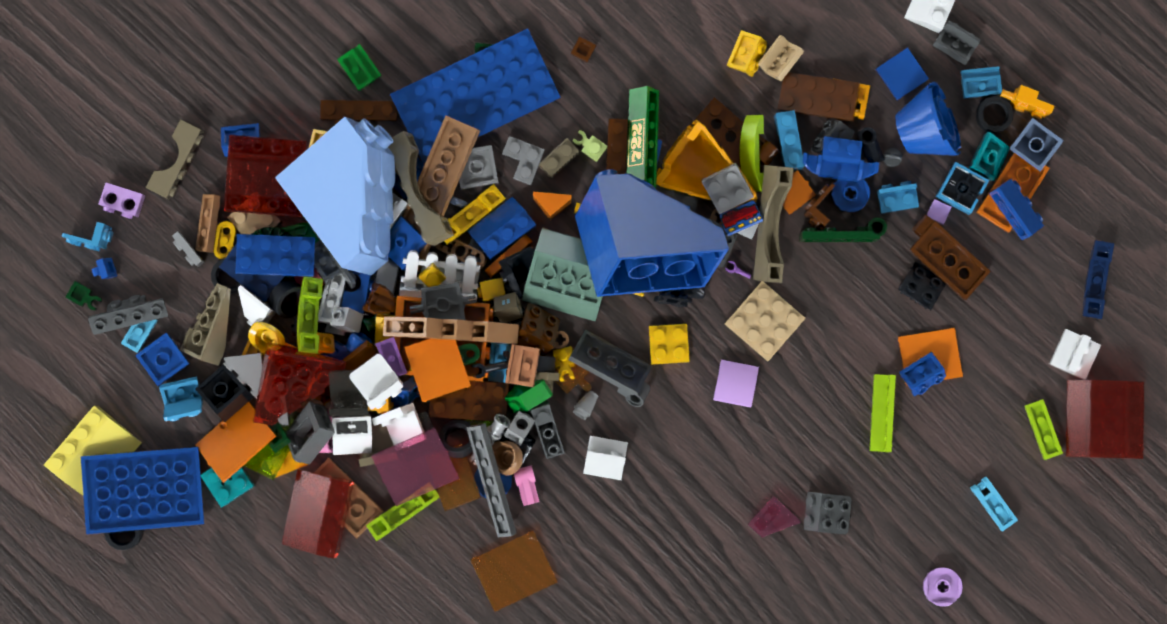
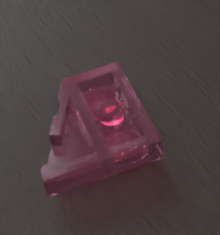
M773 496L747 525L763 538L797 525L801 521Z

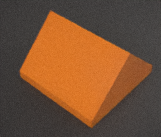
M533 191V200L551 221L571 204L572 195Z

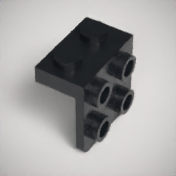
M533 246L498 261L502 272H500L501 278L504 283H508L505 284L508 294L516 292L519 299L523 298L518 284L527 280L535 252Z

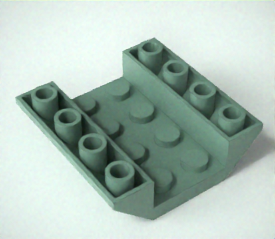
M542 228L522 300L596 321L603 296L597 297L582 240Z

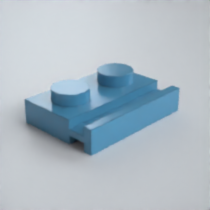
M1000 67L961 70L963 99L1000 95L1002 91Z

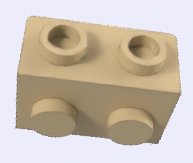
M779 35L759 61L758 66L767 75L782 81L804 51L801 47L788 42L784 36Z

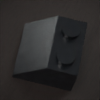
M224 364L195 388L224 422L254 398Z

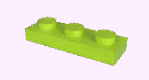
M1044 399L1024 405L1043 460L1063 454Z

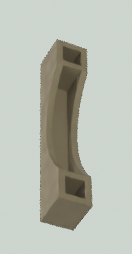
M403 131L392 137L394 142L388 148L394 154L395 172L400 177L401 188L407 194V203L414 211V220L421 228V237L425 243L435 246L454 236L448 219L434 211L420 192L416 175L419 149L413 135Z
M764 165L760 214L763 221L758 225L753 280L782 283L784 262L781 257L778 232L782 206L792 187L793 168Z

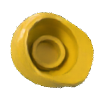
M256 322L249 329L248 338L250 343L262 354L274 356L283 349L285 338L276 327L265 322Z

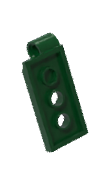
M873 218L867 223L866 227H856V231H836V228H825L823 231H817V228H805L799 234V242H876L885 234L887 224L882 218ZM873 223H878L881 226L880 233L873 232Z

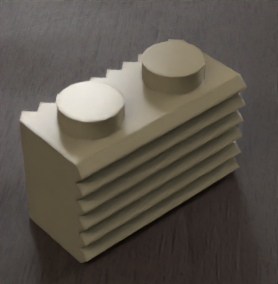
M566 138L539 163V167L550 179H553V176L559 174V171H562V168L567 166V163H570V161H573V158L578 156L579 150Z

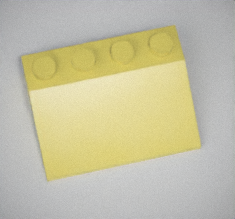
M93 406L46 461L44 466L83 495L81 456L135 452L142 442L102 408Z

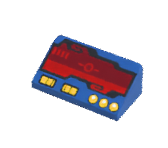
M754 200L719 215L722 226L728 236L763 221Z

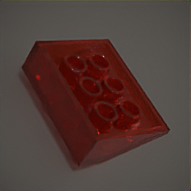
M297 469L282 544L319 556L333 559L338 557L354 481Z

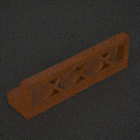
M366 340L312 384V390L322 396V403L326 409L356 387L349 377L350 373L376 354H379L377 347Z

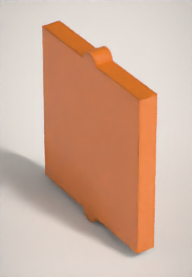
M798 170L793 173L792 187L783 203V207L789 215L816 196L808 184L809 181L805 180Z

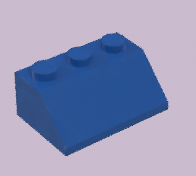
M1009 179L989 194L1020 239L1024 240L1044 226L1042 223L1043 218L1031 208V201L1027 196L1024 197L1020 192L1021 187L1017 181Z
M511 197L468 229L467 232L486 255L487 259L491 261L533 230L536 224L525 209Z

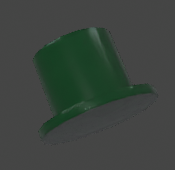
M377 314L362 319V330L370 338L375 333Z

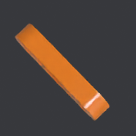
M524 235L488 266L485 272L492 278L501 270L498 261L522 251L533 241L527 235Z

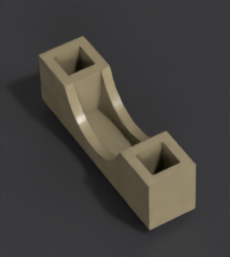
M180 119L172 135L179 149L177 161L167 170L154 171L146 186L148 190L168 200L170 197L175 196L179 180H183L187 170L185 168L188 162L191 163L196 153H194L196 146H200L204 139V132L201 129Z

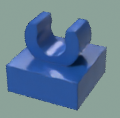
M112 258L97 260L98 267L91 269L93 276L99 275L101 279H110L118 276Z

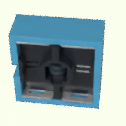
M955 162L935 197L970 215L978 202L977 196L983 193L989 180Z

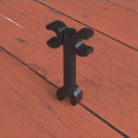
M503 351V357L507 361L488 365L472 364L473 368H479V373L474 374L473 377L482 378L487 372L508 369L509 351Z

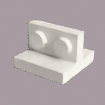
M1065 329L1049 364L1086 380L1101 345L1090 340L1091 337L1087 335H1079Z
M590 436L583 474L621 480L628 442Z

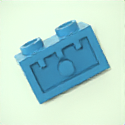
M911 181L901 182L900 186L893 187L892 184L881 186V189L877 191L880 213L884 214L918 208L917 183L912 184Z

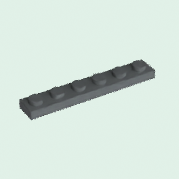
M486 424L466 427L497 536H513L517 533Z

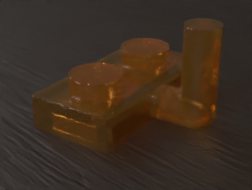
M576 364L574 367H571L575 379H571L569 373H566L564 381H555L566 394L577 384L587 392L591 390V385L584 379L589 371Z

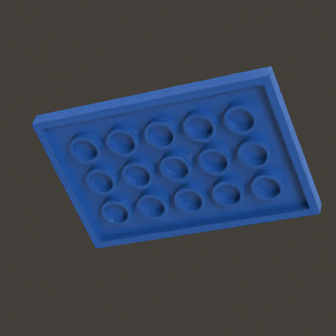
M198 447L81 456L86 535L204 524Z

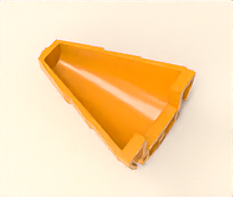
M694 120L692 123L694 126L688 125L664 157L662 169L659 168L657 170L656 184L663 188L687 193L690 196L711 200L702 184V179L734 163L723 147H720L706 126L700 121ZM741 171L742 175L744 176V178H745V180H746L748 186L750 187V189H751V191H752V193H753V195H754V198H752V199H750V200H748V201H746V202H744V203H742V204H740V205H743V204H745V203H747V202H750V201H752V200H754V202H756V200H757V192L755 191V189L753 188V186L751 185V183L748 181V179L746 178V176H745V175L743 174V172Z

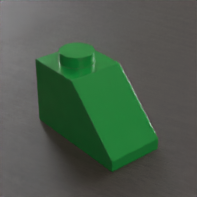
M536 380L534 387L515 384L506 395L505 400L514 413L518 411L524 412L544 402L553 393L544 380Z

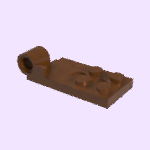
M714 97L695 120L700 121L706 126L733 163H736L741 169L740 138L744 122ZM714 119L719 120L722 124L718 130L711 127V121ZM733 132L736 135V140L728 142L725 139V134ZM759 135V160L761 164L769 165L780 151Z
M924 214L912 228L914 233L920 238L909 250L963 300H967L991 271L929 216ZM948 255H952L954 258V263L951 266L945 263V258ZM961 268H966L968 271V275L964 279L959 276Z

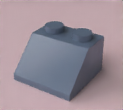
M1032 118L1009 149L1041 171L1064 140Z

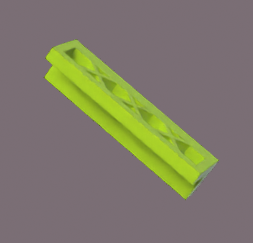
M874 374L869 451L892 452L896 375Z

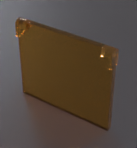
M534 530L470 559L495 612L557 583Z

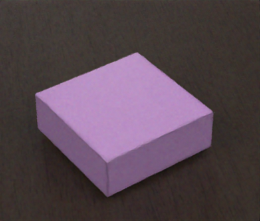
M934 199L927 216L944 225L951 206Z

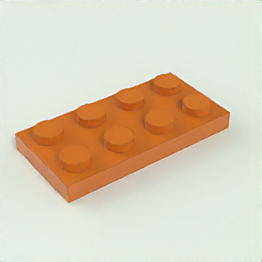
M1013 153L989 193L1007 180L1012 179L1020 185L1022 195L1024 197L1027 196L1030 200L1050 168L1045 165L1039 171L1016 153ZM988 193L976 213L1009 233L1013 227Z

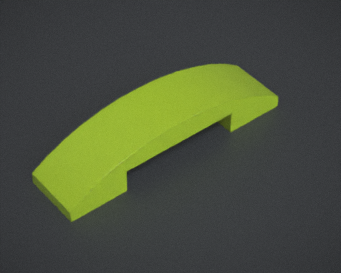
M746 115L740 138L741 171L755 191L762 192L764 172H760L759 134H764L763 115Z
M303 277L297 316L298 352L318 354L319 299L322 298L323 279Z
M429 481L371 521L366 527L375 540L378 541L436 501L440 496Z

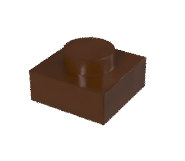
M579 36L571 51V55L588 63L596 45Z

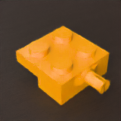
M1020 85L1013 93L1002 89L1000 97L1010 100L1014 110L1024 112L1025 110L1037 119L1047 117L1054 109V105L1037 99L1039 91Z

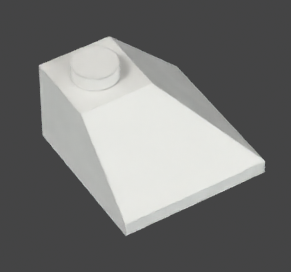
M240 285L238 291L244 316L249 319L247 323L250 326L256 322L268 323L275 314L274 310L267 302H264L246 287Z

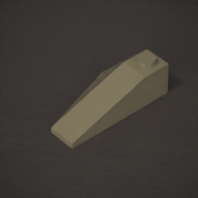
M218 283L206 300V308L203 313H198L196 317L198 321L195 326L188 329L180 351L201 361L219 366L226 347L230 288Z

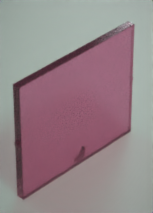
M432 428L371 455L382 477V482L385 483L396 506L459 479L449 457V452L446 451L436 428Z

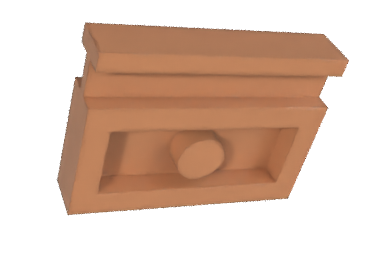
M512 344L505 383L534 387L540 349Z

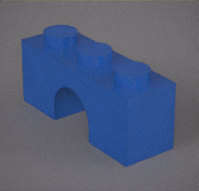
M352 271L360 277L361 285L354 292L344 291L341 307H349L361 314H365L366 311L362 310V307L368 300V295L371 292L374 281H371L372 275Z

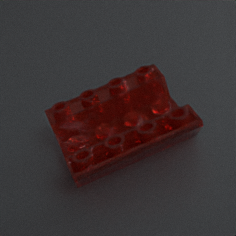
M229 135L224 212L302 217V213L275 177L306 151L307 141Z
M1067 380L1066 457L1143 459L1144 382Z

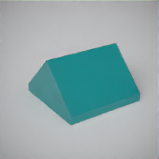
M991 132L985 133L968 169L995 182L1010 147Z

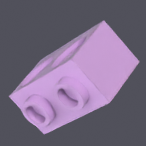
M105 183L99 205L103 206L104 211L114 214L116 210L122 212L121 216L132 219L133 216L139 217L145 195ZM115 194L117 197L116 202L109 204V196ZM134 200V208L128 210L126 207L127 202Z

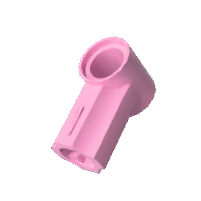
M532 465L520 468L514 473L517 487L519 486L523 506L539 502Z

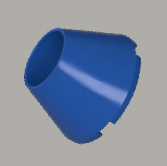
M936 82L929 83L895 115L897 130L905 149L910 154L956 156L961 153L960 151L958 152V149L961 148L958 127L951 107L947 108L943 100L946 99V96Z

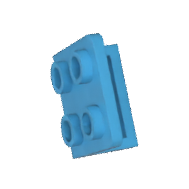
M97 222L92 241L62 233V237L66 238V242L81 247L83 243L85 244L84 247L100 251V248L106 249L108 242H111L113 231H111L112 227Z
M197 376L159 386L164 402V421H177L181 417L186 416L194 417L202 412L203 398L195 390L200 385Z

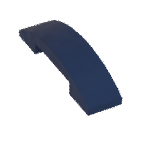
M1094 241L1085 283L1082 316L1102 319L1105 288L1109 264L1112 261L1114 243Z

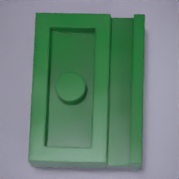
M360 44L337 59L358 91H361L382 76Z

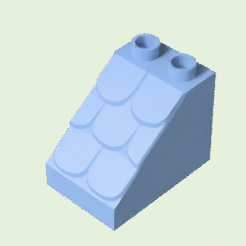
M347 117L341 119L275 178L339 265L344 269L372 275L388 262V253L390 252V224L393 223L392 188L395 183V159L388 146L394 141L381 125L378 124L374 128L366 119L357 122Z

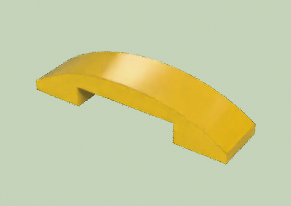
M494 184L452 218L448 219L454 236L444 241L447 245L478 223L506 199Z

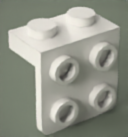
M376 354L349 375L351 381L367 400V405L371 410L375 407L376 409L381 408L386 404L385 400L390 396L394 398L402 392L403 382L381 354Z

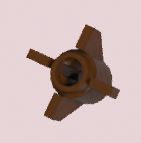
M373 282L371 293L362 310L373 314H390V312H394L396 309V297L386 286Z

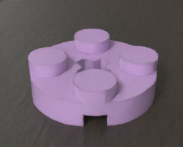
M935 568L927 573L923 582V591L926 598L938 606L953 604L962 593L963 587L960 577L949 568ZM942 581H944L945 585H948L944 592L937 588Z

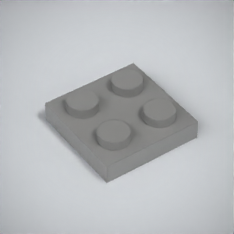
M492 145L472 149L459 180L461 190L498 184Z
M736 163L702 179V184L719 214L754 198Z

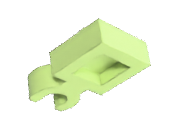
M579 130L578 133L582 135L583 139L581 141L573 139V143L578 146H584L581 152L595 162H598L607 149V145L593 135L588 139L586 134Z

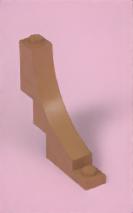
M384 317L383 336L518 344L519 325L424 317Z

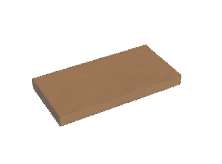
M330 458L302 484L355 538H358L367 529V524L384 512Z

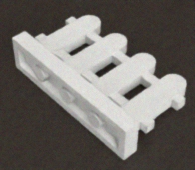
M411 250L408 252L407 258L403 257L406 271L405 276H401V282L404 283H400L399 296L422 298L421 288H427V286L417 277L418 265L425 266L426 269L434 263L436 267L445 268L444 275L446 279L439 285L459 282L462 295L464 297L475 295L477 300V290L473 289L478 288V283H474L475 272L480 271V265H477L474 256L466 257L465 263H457V257L454 254L447 255L445 261H438V255L435 252H430L425 260L419 259L418 252ZM456 269H464L462 282L455 281Z

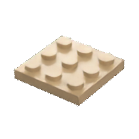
M761 281L726 321L725 325L768 362L805 320V317L765 282Z

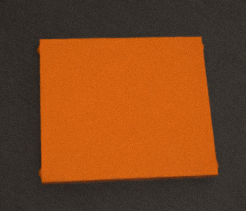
M955 328L898 337L903 369L932 352L945 369L946 377L944 380L963 377Z
M427 339L404 347L422 402H427L428 400L471 386L456 340Z

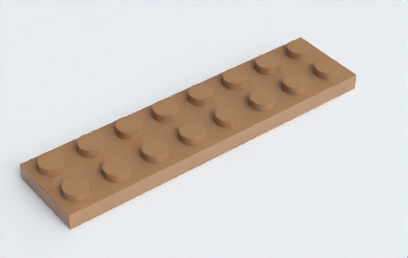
M445 116L417 181L425 201L443 217L480 133V130L448 116ZM408 205L403 217L422 233L420 226L414 220V211ZM426 244L419 253V259H426L431 247L430 244ZM418 265L417 271L420 272L422 265Z

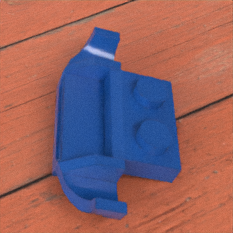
M824 136L821 155L814 156L803 153V165L809 171L818 175V177L856 182L878 173L879 162L866 163L864 160H860L862 141Z

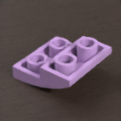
M721 360L713 400L751 407L759 367Z

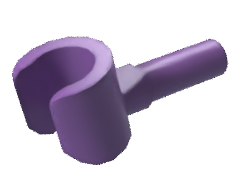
M728 261L734 265L733 270L725 268L728 273H739L750 279L751 274L738 268L734 261Z

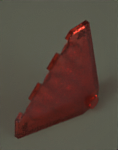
M268 342L262 365L253 422L274 425L279 422L277 418L286 412L290 415L302 407L301 403L311 397L313 400L324 393L325 387L333 382L335 385L343 379L346 361L320 354L298 352V348Z

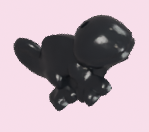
M705 287L657 291L659 296L654 297V302L671 304L676 307H687L688 302L692 303V298L703 299L705 297Z

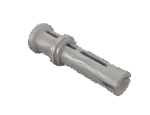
M496 414L492 425L487 427L491 445L496 440L501 439L502 432L511 424L510 420L502 414ZM474 453L469 457L470 462L475 459Z

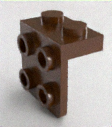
M834 183L830 186L826 184L818 192L819 198L817 200L813 198L804 208L807 210L804 216L809 219L808 223L813 228L821 230L830 221L816 207L834 188Z
M528 303L525 307L521 326L518 329V344L516 345L540 349L539 356H546L555 345L560 324L559 318L532 303Z

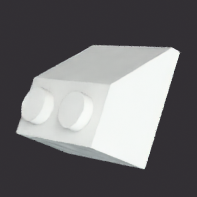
M912 0L904 18L940 33L955 0Z

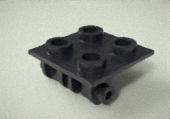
M914 262L898 290L900 294L910 297V300H915L914 303L918 302L925 310L929 309L931 311L946 283L928 269Z

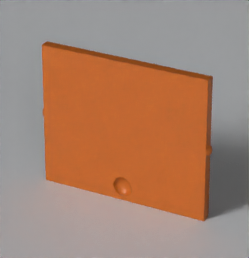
M248 402L226 422L221 421L195 446L198 447L208 465L212 467L224 483L271 442L276 435L263 420V416H260L252 404Z

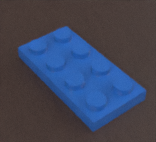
M237 234L235 274L313 277L315 237Z

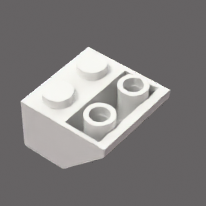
M370 414L332 416V426L335 431L332 436L333 455L372 453Z

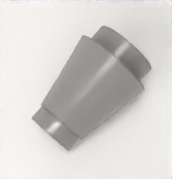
M589 390L574 406L573 413L586 420L587 417H590L599 396Z

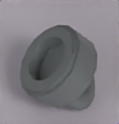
M896 148L887 149L883 154L885 159L883 162L888 167H896L902 161V154Z

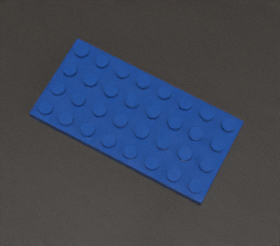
M528 28L390 94L408 133H411L419 149L418 154L423 163L426 162L445 116L480 130L478 135L480 137L561 98Z

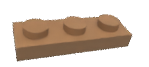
M203 194L195 251L213 253L218 224V211L220 208L221 196Z

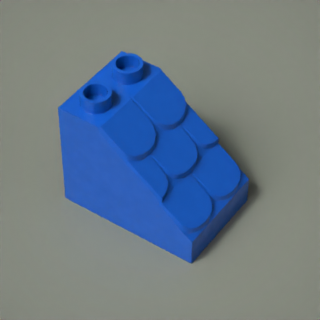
M612 169L601 171L595 176L575 215L597 297L705 287L729 250L723 228L715 225L709 219L692 212L690 206L657 191L650 183L631 174H618L616 170Z

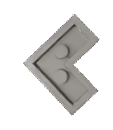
M509 136L502 155L520 161L513 179L531 186L545 149Z

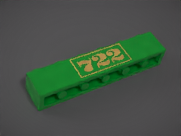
M644 86L629 89L626 174H631L656 188L659 90Z

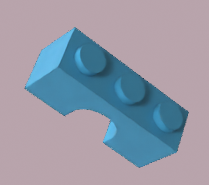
M795 110L776 113L774 121L781 145L782 166L791 167L793 171L803 169L805 166L803 165Z

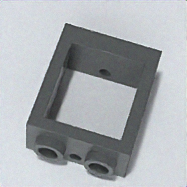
M309 401L287 429L286 434L291 441L288 445L295 461L310 465L334 435L335 431L325 406ZM313 427L314 432H313L312 435L309 437V439L305 442V441H304V437L307 435V433H308V432L310 431V429Z

